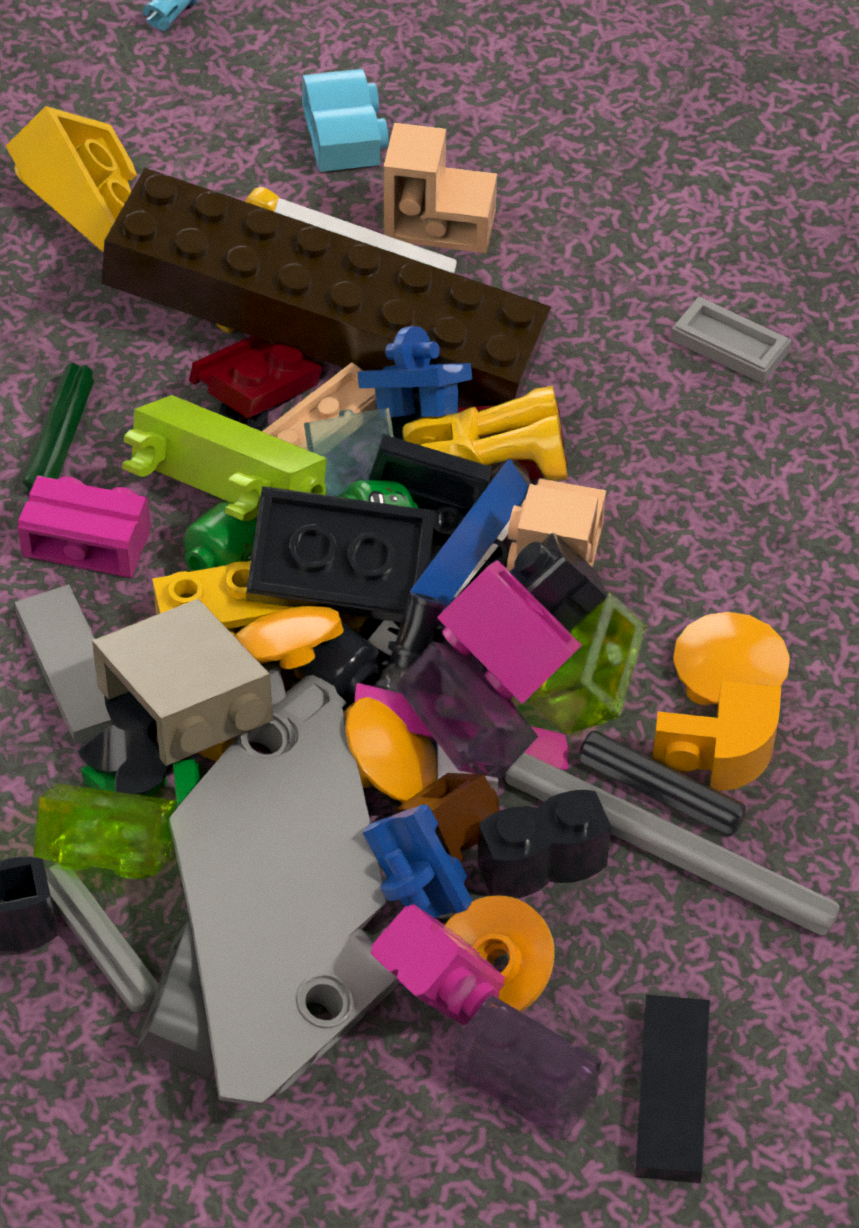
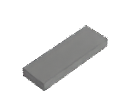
M68 584L14 602L16 615L74 743L78 744L90 740L95 735L112 726L113 723L105 706L104 694L97 686L92 640L95 638L70 585Z

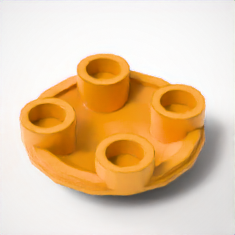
M299 606L272 612L256 619L237 632L234 637L260 664L279 660L281 668L292 669L311 662L315 658L313 647L321 642L340 636L344 629L338 611L329 607Z
M732 612L705 615L687 625L676 640L673 656L678 677L686 686L687 696L691 701L699 705H718L721 680L781 686L787 679L790 661L784 640L770 625L750 615Z
M365 697L358 699L344 711L346 721L345 734L348 747L356 760L363 788H369L373 785L387 796L403 804L437 780V755L429 737L409 732L405 722L387 705L378 700Z

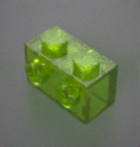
M607 591L609 597L570 631L582 646L529 699L533 706L564 733L569 735L593 726H600L605 722L620 717L647 627L642 620L610 591Z
M57 783L39 797L33 857L52 860L54 865L60 864L64 869L86 870L92 866L112 869L114 874L125 878H150L151 875L155 876L170 861L172 836L168 820L175 812L177 802L176 800Z

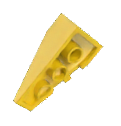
M45 106L6 145L9 154L16 164L14 167L15 173L25 185L104 253V240L131 193L128 181L133 180L137 176L134 165L110 124Z

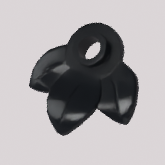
M131 692L110 700L104 695L105 706L113 725L79 747V757L96 772L116 775L115 789L118 796L128 797L146 794L161 785L169 769L173 768V763L166 766L160 759L156 721ZM193 755L183 758L181 760H190L193 757Z

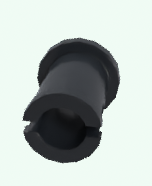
M409 592L408 603L396 641H389L388 649L392 651L389 661L407 669L424 671L426 662H432L434 654L429 651L439 622L437 617L444 610L446 603L425 594Z

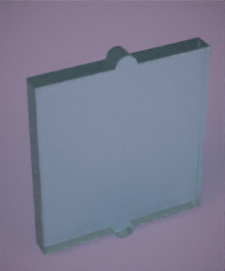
M389 408L359 413L346 409L341 410L338 417L304 423L308 451L327 458L325 484L326 495L338 497L351 482L368 480L382 435L385 434L393 437Z

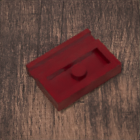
M250 336L192 362L189 381L194 385L204 382L208 385L207 393L246 418H250L317 386L322 366L302 355V352L295 347L286 344L274 345L268 341Z

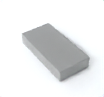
M701 297L694 301L671 331V341L762 384L768 380L790 352L792 341Z

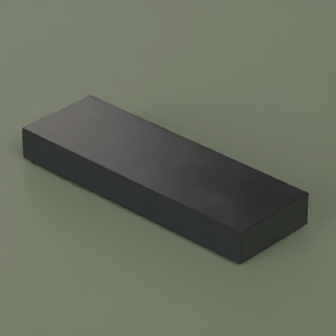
M646 994L635 1163L636 1178L701 1183L703 1173L710 1000Z

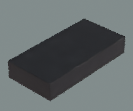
M383 434L368 480L399 482L407 488L414 500L441 508L455 507L464 515H467L485 491L492 467Z

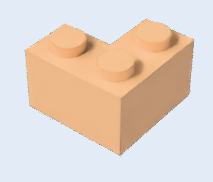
M394 123L384 162V235L410 244L487 253L496 211L497 174L446 168V129Z
M540 478L538 485L530 484L522 506L514 505L508 528V540H514L517 543L512 542L506 569L510 572L514 568L518 554L532 542L542 543L551 533L557 534L576 554L578 553L593 567L603 528L606 490Z

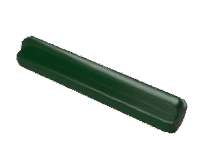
M71 363L63 371L22 479L25 485L24 492L28 496L37 476L52 479L59 478L94 384V379L92 378L93 371L87 365L79 366Z

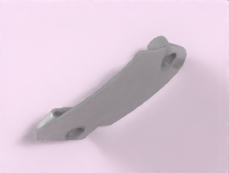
M314 675L305 676L286 692V697L282 701L272 705V722L236 736L235 741L204 775L168 820L194 940L214 1062L218 1099L223 1101L261 1106L273 1094L279 1096L373 1010L400 982L396 975L389 972L370 954L374 942L361 930L372 919L374 914L385 905L386 900L380 888L382 878L378 859L362 833L370 824L357 763L349 750L345 734L346 721L343 710L347 703L337 694L335 686ZM249 743L263 744L269 748L272 754L258 753L252 749ZM314 1002L323 1005L330 1012L332 1019H317L310 1014L306 1003Z

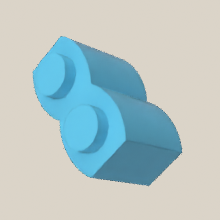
M363 69L302 75L303 110L319 172L380 165L381 149H388L389 138L385 118L377 119L376 113L379 112L376 84L367 83Z

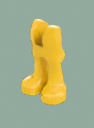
M554 386L536 388L523 397L479 412L475 407H471L459 413L424 417L405 424L403 427V439L414 444L488 466L506 462L508 459L531 460L535 462L546 480H568ZM504 432V433H501V434H498V435H494V436H491V437H487V438H482V439H480V437H483V436H487V435H491V434H495V433Z

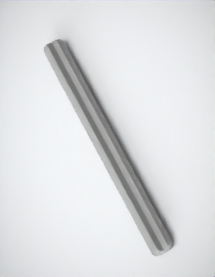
M517 752L508 764L505 781L509 785L542 801L567 791H596L611 824L612 835L819 935H827L837 920L840 906L836 901L525 752Z

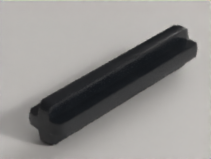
M591 731L580 747L579 760L581 763L726 835H734L744 820L746 812L744 803L598 731Z

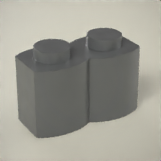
M186 922L175 938L168 954L136 1049L208 1078L214 1070V1062L191 924Z

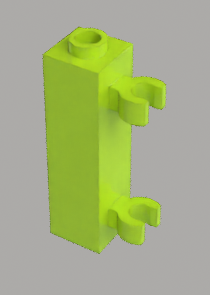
M173 395L134 409L133 429L124 435V442L132 445V458L122 463V469L140 477L148 476L155 470L223 500L233 502V504L226 506L225 513L243 521H250L258 515L262 486L326 495L325 472L327 458Z

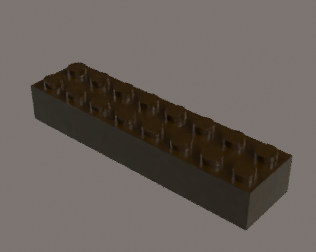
M146 167L104 240L101 284L276 345L286 344L295 347L302 354L343 368L351 362L363 371L383 370L385 366L396 365L395 360L387 358L385 353L386 346L389 343H394L400 329L407 326L421 327L426 331L430 342H436L439 345L438 357L430 359L429 364L471 363L472 380L457 383L458 408L499 405L520 398L541 348L551 306ZM413 387V392L419 394V387Z

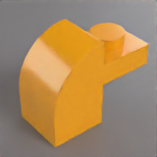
M721 680L716 718L658 711L652 758L680 772H689L696 769L711 771L710 787L718 791L732 790L749 784L764 772L773 754L780 711L781 686Z

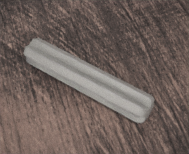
M60 864L51 866L46 876L52 905L130 1011L148 1012L156 994L157 981L72 867L68 865L61 866Z

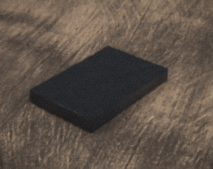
M262 486L246 601L288 607H329L338 611L339 614L402 622L409 599V592L429 566L435 511Z

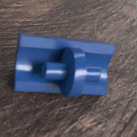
M407 326L400 329L394 343H389L386 346L385 353L387 358L395 360L396 365L385 366L383 370L357 372L359 389L375 388L378 417H398L415 414L413 387H419L421 416H444L458 413L457 383L472 380L471 363L429 364L430 359L438 357L439 345L436 342H430L426 331L417 326Z
M422 804L370 823L362 832L387 876V879L381 884L380 888L388 901L400 900L404 907L414 904L433 918L449 913L466 911L473 901L464 886L468 876L458 858L452 857L445 852L435 834L439 823L430 807Z

